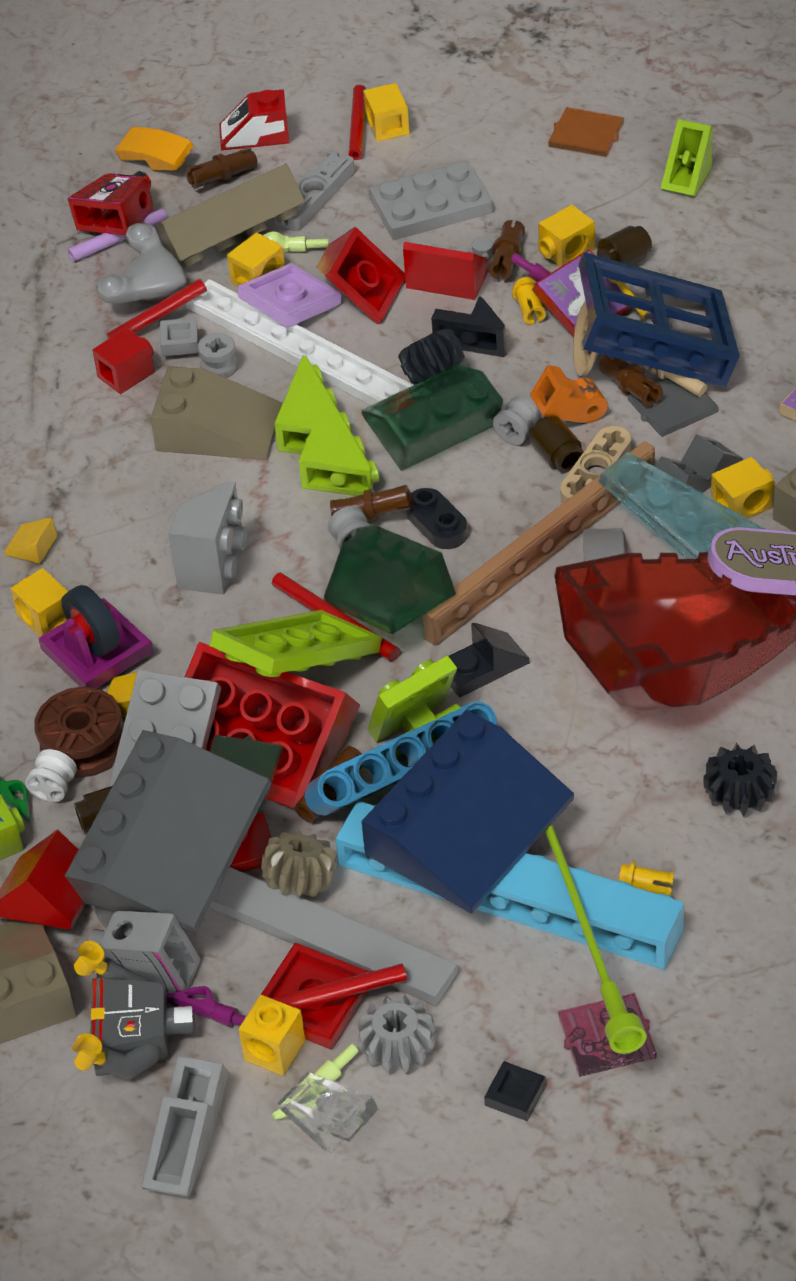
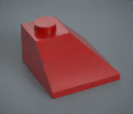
M356 226L331 242L316 266L324 276L376 324L382 322L405 279V273Z

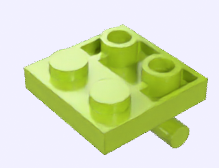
M448 655L436 662L432 659L423 662L412 672V676L402 682L398 679L392 680L379 690L367 729L376 743L401 728H404L406 733L461 708L458 704H454L437 715L432 713L433 709L444 704L457 667ZM431 733L432 741L439 738L436 734ZM400 750L395 751L396 758L404 754Z

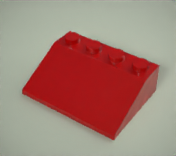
M198 642L184 676L218 682L221 687L206 750L268 778L271 786L264 799L294 809L295 804L305 794V790L308 784L314 780V776L321 769H327L333 763L346 742L360 704L344 691L289 672H283L279 677L260 675L256 672V667L247 663L231 661L225 657L224 652L202 642Z

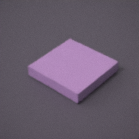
M293 263L238 286V297L286 328L341 304L342 293Z

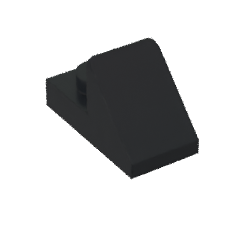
M478 297L472 314L435 308L431 318L432 333L445 328L452 329L454 335L459 338L463 346L461 348L462 351L505 357V324L482 297Z
M478 623L471 624L472 645L449 655V658L457 667L450 687L459 698L530 664L529 657L507 632Z

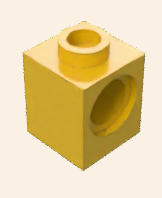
M397 83L363 90L365 115L376 142L410 134L408 107Z
M572 204L538 223L539 251L545 258L552 260L559 267L588 249L591 252L595 250V221Z
M257 232L227 254L230 282L236 286L285 266L283 246Z
M749 457L712 474L711 503L733 526L772 509L775 486L774 478L768 469H763L753 457Z
M44 568L22 579L10 588L16 615L39 637L67 620L62 608L61 598L68 590Z
M261 994L238 1029L244 1061L282 1076L286 1074L305 1043L301 1010Z

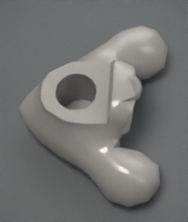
M136 223L128 228L125 238L131 247L140 253V256L131 260L124 276L114 274L103 276L96 287L99 298L105 303L122 304L138 300L161 302L186 287L187 283L182 266L164 247L155 227L147 223Z

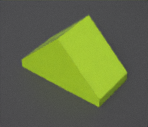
M677 119L660 189L696 197L712 168V126Z

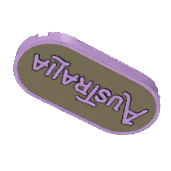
M736 527L722 530L714 536L707 558L711 569L720 578L724 574L732 579L731 585L745 591L796 595V532Z

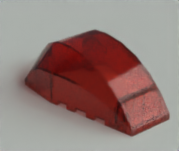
M699 552L697 559H678L677 553H660L658 559H643L641 553H624L558 566L554 575L564 638L604 690L620 706L640 711L700 705L729 690L773 660L796 641V595L750 592L734 587L730 584L732 579L724 574L720 578L711 569L707 558L708 552Z

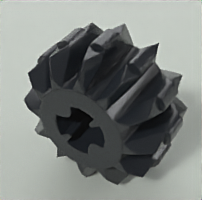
M445 328L403 348L398 358L402 364L401 368L405 376H408L411 384H420L462 363L465 355L461 349L463 346L459 338L454 335L452 329Z
M736 742L733 750L730 751L720 747L716 756L708 758L706 774L703 776V786L705 792L709 794L711 804H723L725 814L733 809H738L744 817L748 808L761 812L764 802H772V797L775 795L777 771L775 766L771 765L769 753L758 754L755 744L746 750L741 749Z

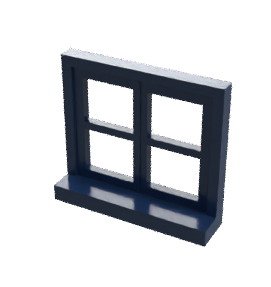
M583 252L578 266L590 321L582 340L583 349L726 388L740 354L722 290ZM603 277L645 288L647 300L605 289ZM662 293L703 304L706 316L665 305ZM608 301L650 312L653 324L611 313ZM668 317L709 328L712 340L670 329Z

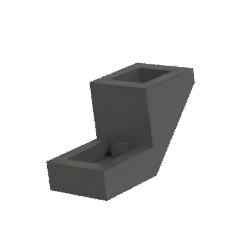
M696 434L681 461L661 456L654 471L683 490L702 494L711 487L713 473L742 461L743 458L717 440Z

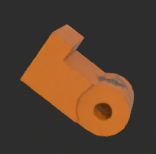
M547 365L530 393L531 398L545 417L557 416L561 420L592 423L600 419L608 408V402L592 379H568L560 367Z

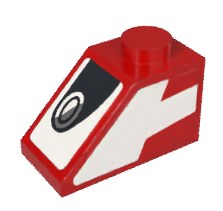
M284 89L249 93L219 123L221 151L290 144Z

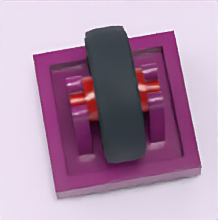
M86 585L74 587L61 598L62 608L67 620L38 638L41 650L80 687L98 688L153 653L152 642L105 598L101 599Z

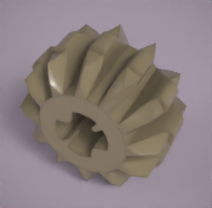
M300 831L297 834L282 832L280 837L269 838L265 854L262 855V877L267 880L269 888L280 889L282 895L290 893L295 894L297 898L304 894L316 897L318 892L328 891L336 869V851L330 848V842L317 840L316 834L308 836L303 835Z

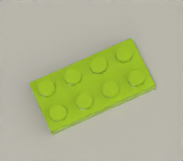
M316 610L212 630L210 646L224 652L225 657L231 661L247 663L256 667V672L260 675L279 677L283 672L307 671L312 666H332L336 661L345 659L360 660L364 655L379 653L382 637L323 610Z

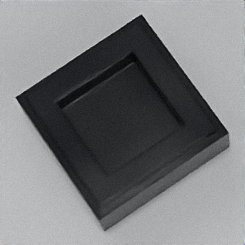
M503 1061L484 1096L485 1106L528 1121L546 1087V1076Z

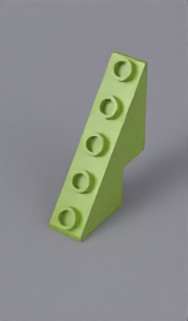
M303 355L274 423L278 451L301 454L298 462L302 489L351 496L363 495L364 490L373 489V483L379 482L377 467L373 460L367 461L365 458V451L360 437L351 434L348 417L344 411H338L332 389L330 387L325 389L318 365H311L307 356Z

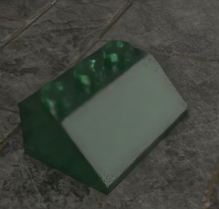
M458 364L362 409L361 415L400 471H403L492 428L494 417L501 411L503 399L483 371Z
M371 525L361 528L353 538L342 544L323 598L342 612L393 635L454 596L456 592L442 552L377 525Z

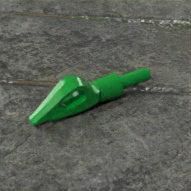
M0 777V795L4 802L11 809L16 807L20 816H23L28 823L30 821L27 787L22 781H4ZM20 793L23 795V800L19 797L15 798L13 795Z

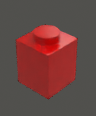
M128 328L92 349L97 377L119 394L124 393L155 373L152 358L154 351L151 344L146 338L139 337Z

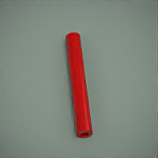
M356 85L353 88L348 153L349 156L353 157V160H359L362 157L365 121L363 90H366V87L363 85Z
M201 279L196 280L106 333L107 338L110 339L126 328L136 334L207 292L205 284Z
M401 963L271 999L297 1009H303L407 981L404 966Z

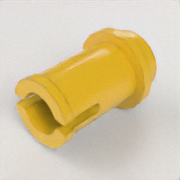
M523 277L514 283L512 297L519 303L523 321L533 325L535 321L532 312L536 313L538 322H541L546 316V311L541 300L532 291L536 281L530 277Z
M631 861L630 865L622 863L618 881L627 882L633 887L655 894L671 896L672 889L670 887L654 885V882L673 885L675 872L636 866V861Z

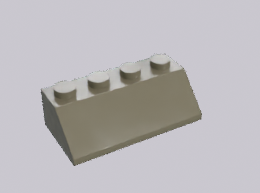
M286 163L161 221L155 226V229L164 247L179 263L184 262L185 267H188L205 259L203 252L212 247H215L218 253L236 244L234 237L246 232L249 238L256 232L260 233L268 229L265 222L275 217L281 223L297 215L296 207L305 203V200Z

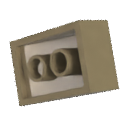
M168 366L150 418L156 451L267 460L275 436L274 423L281 409L282 402L206 369Z
M18 920L0 925V1044L75 1018L76 1014L68 983L43 926Z

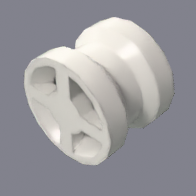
M53 749L43 750L39 752L36 758V769L29 772L25 784L30 793L37 798L48 802H59L63 800L68 790L67 783L73 780L77 767L75 762L66 754Z

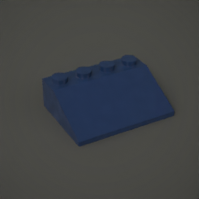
M466 709L361 821L365 855L472 914L574 800V793L503 728Z

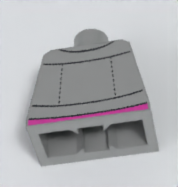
M117 911L112 915L106 931L93 929L87 938V941H95L103 948L105 960L110 959L131 972L151 981L164 984L167 994L189 989L201 961L175 914Z

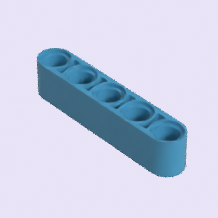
M473 702L333 767L308 784L305 790L306 804L317 815L326 816L356 803L357 800L360 801L396 784L433 745L431 733L436 734L440 738L466 709L497 725L496 714L486 703ZM396 750H400L407 757V767L399 764L395 756ZM360 766L369 770L372 775V784L366 783L360 777ZM323 783L333 787L336 792V801H331L324 795Z

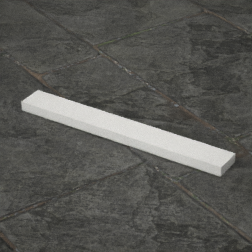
M211 279L204 283L207 292L186 303L187 309L297 367L302 356H307L311 365H318L324 381L409 426L434 406V396L297 324L286 328L240 299L238 293Z

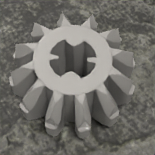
M405 994L399 1002H392L386 995L382 1006L369 1003L368 1015L360 1016L358 1022L359 1036L357 1038L359 1049L362 1053L366 1054L367 1061L371 1067L382 1063L383 1069L388 1074L394 1066H400L407 1074L410 1062L423 1066L426 1059L425 1053L433 1052L435 1045L433 1032H435L434 1020L431 1018V1015L426 1014L422 1001L410 1005V1000Z

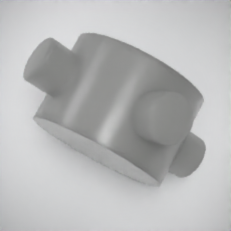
M488 237L475 238L472 241V248H467V252L491 260L494 256L493 241Z

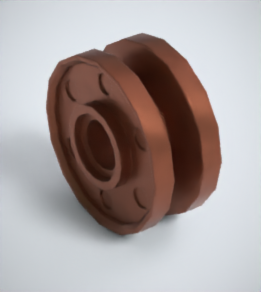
M86 686L66 689L52 695L42 704L34 718L35 735L40 744V752L46 749H53L69 756L77 767L74 777L95 775L108 769L115 763L124 724L118 703L112 695L105 691Z

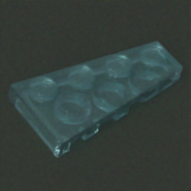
M629 452L604 470L599 479L601 485L714 584L722 579L711 569L707 558L714 536L728 528L765 529Z

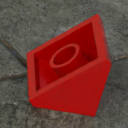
M404 242L403 245L407 289L471 300L476 299L492 260L469 252Z
M58 829L18 858L0 887L1 918L69 930L73 928L86 903L83 902L65 875L79 849Z

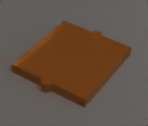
M566 107L559 122L554 123V131L548 141V147L607 157L613 143L619 141L618 133L624 123V117Z

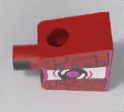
M137 171L133 175L108 173L71 195L67 200L76 230L126 235L130 226L142 223L153 210V201L149 190L151 187L149 176L142 171Z

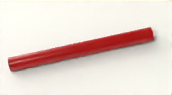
M279 572L273 577L272 586L309 610H323L378 635L285 574ZM382 637L378 654L393 662L399 656L400 648Z

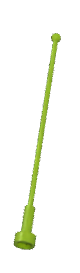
M551 824L545 832L602 982L599 990L610 1017L605 1026L606 1037L613 1051L620 1054L634 1052L645 1043L646 1032L641 1019L636 1014L627 1012L617 983L610 980L553 825Z

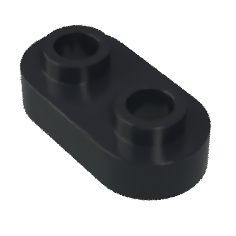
M420 488L411 492L413 508L406 510L407 518L431 544L440 549H454L466 541L468 536L466 518L442 493L432 488Z

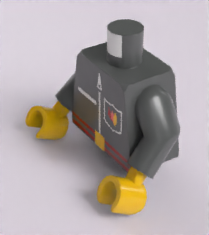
M84 941L78 948L77 952L80 956L74 963L76 973L81 976H89L96 972L97 978L92 979L90 1034H80L71 1047L74 1052H79L74 1059L77 1069L86 1071L94 1065L96 1076L114 1074L131 1079L155 1064L163 1063L169 1059V1035L195 1033L193 1006L169 1008L164 984L151 981L131 972L110 959L103 961V948L95 941Z

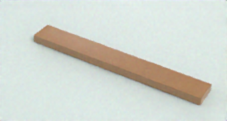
M646 441L642 442L423 610L424 639L434 646L439 644L583 532V529H587L654 477L655 447Z

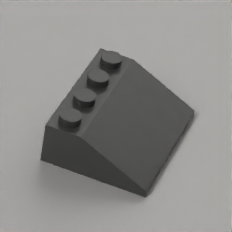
M142 730L65 877L86 904L116 912L135 911L175 914L183 929L197 932L271 786V782L268 778L183 739Z

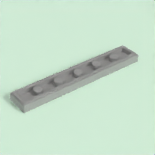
M229 867L209 907L289 943L294 944L296 942L370 972L402 963L407 981L389 986L437 1006L458 974V965L454 962L304 898H297L294 894L282 895L280 889L269 888L266 882Z

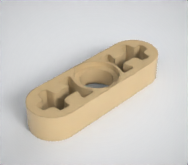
M608 426L597 433L562 481L560 486L561 504L580 491L582 484L586 486L603 473H590L586 470L588 467L599 465L607 470L631 451V435L628 430L620 426ZM607 447H611L609 449L610 454L607 453Z

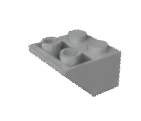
M225 482L178 506L168 533L178 589L224 595L229 579L235 578L239 550L244 551L247 543V528L242 527L241 524L243 500L238 499L235 482Z

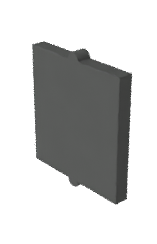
M668 378L657 382L663 389V395L657 403L647 398L653 403L650 407L642 404L634 395H628V401L641 414V420L647 421L661 437L718 412V405L706 393L699 398Z

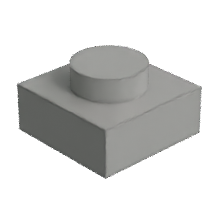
M197 317L160 321L162 356L198 353L199 334Z

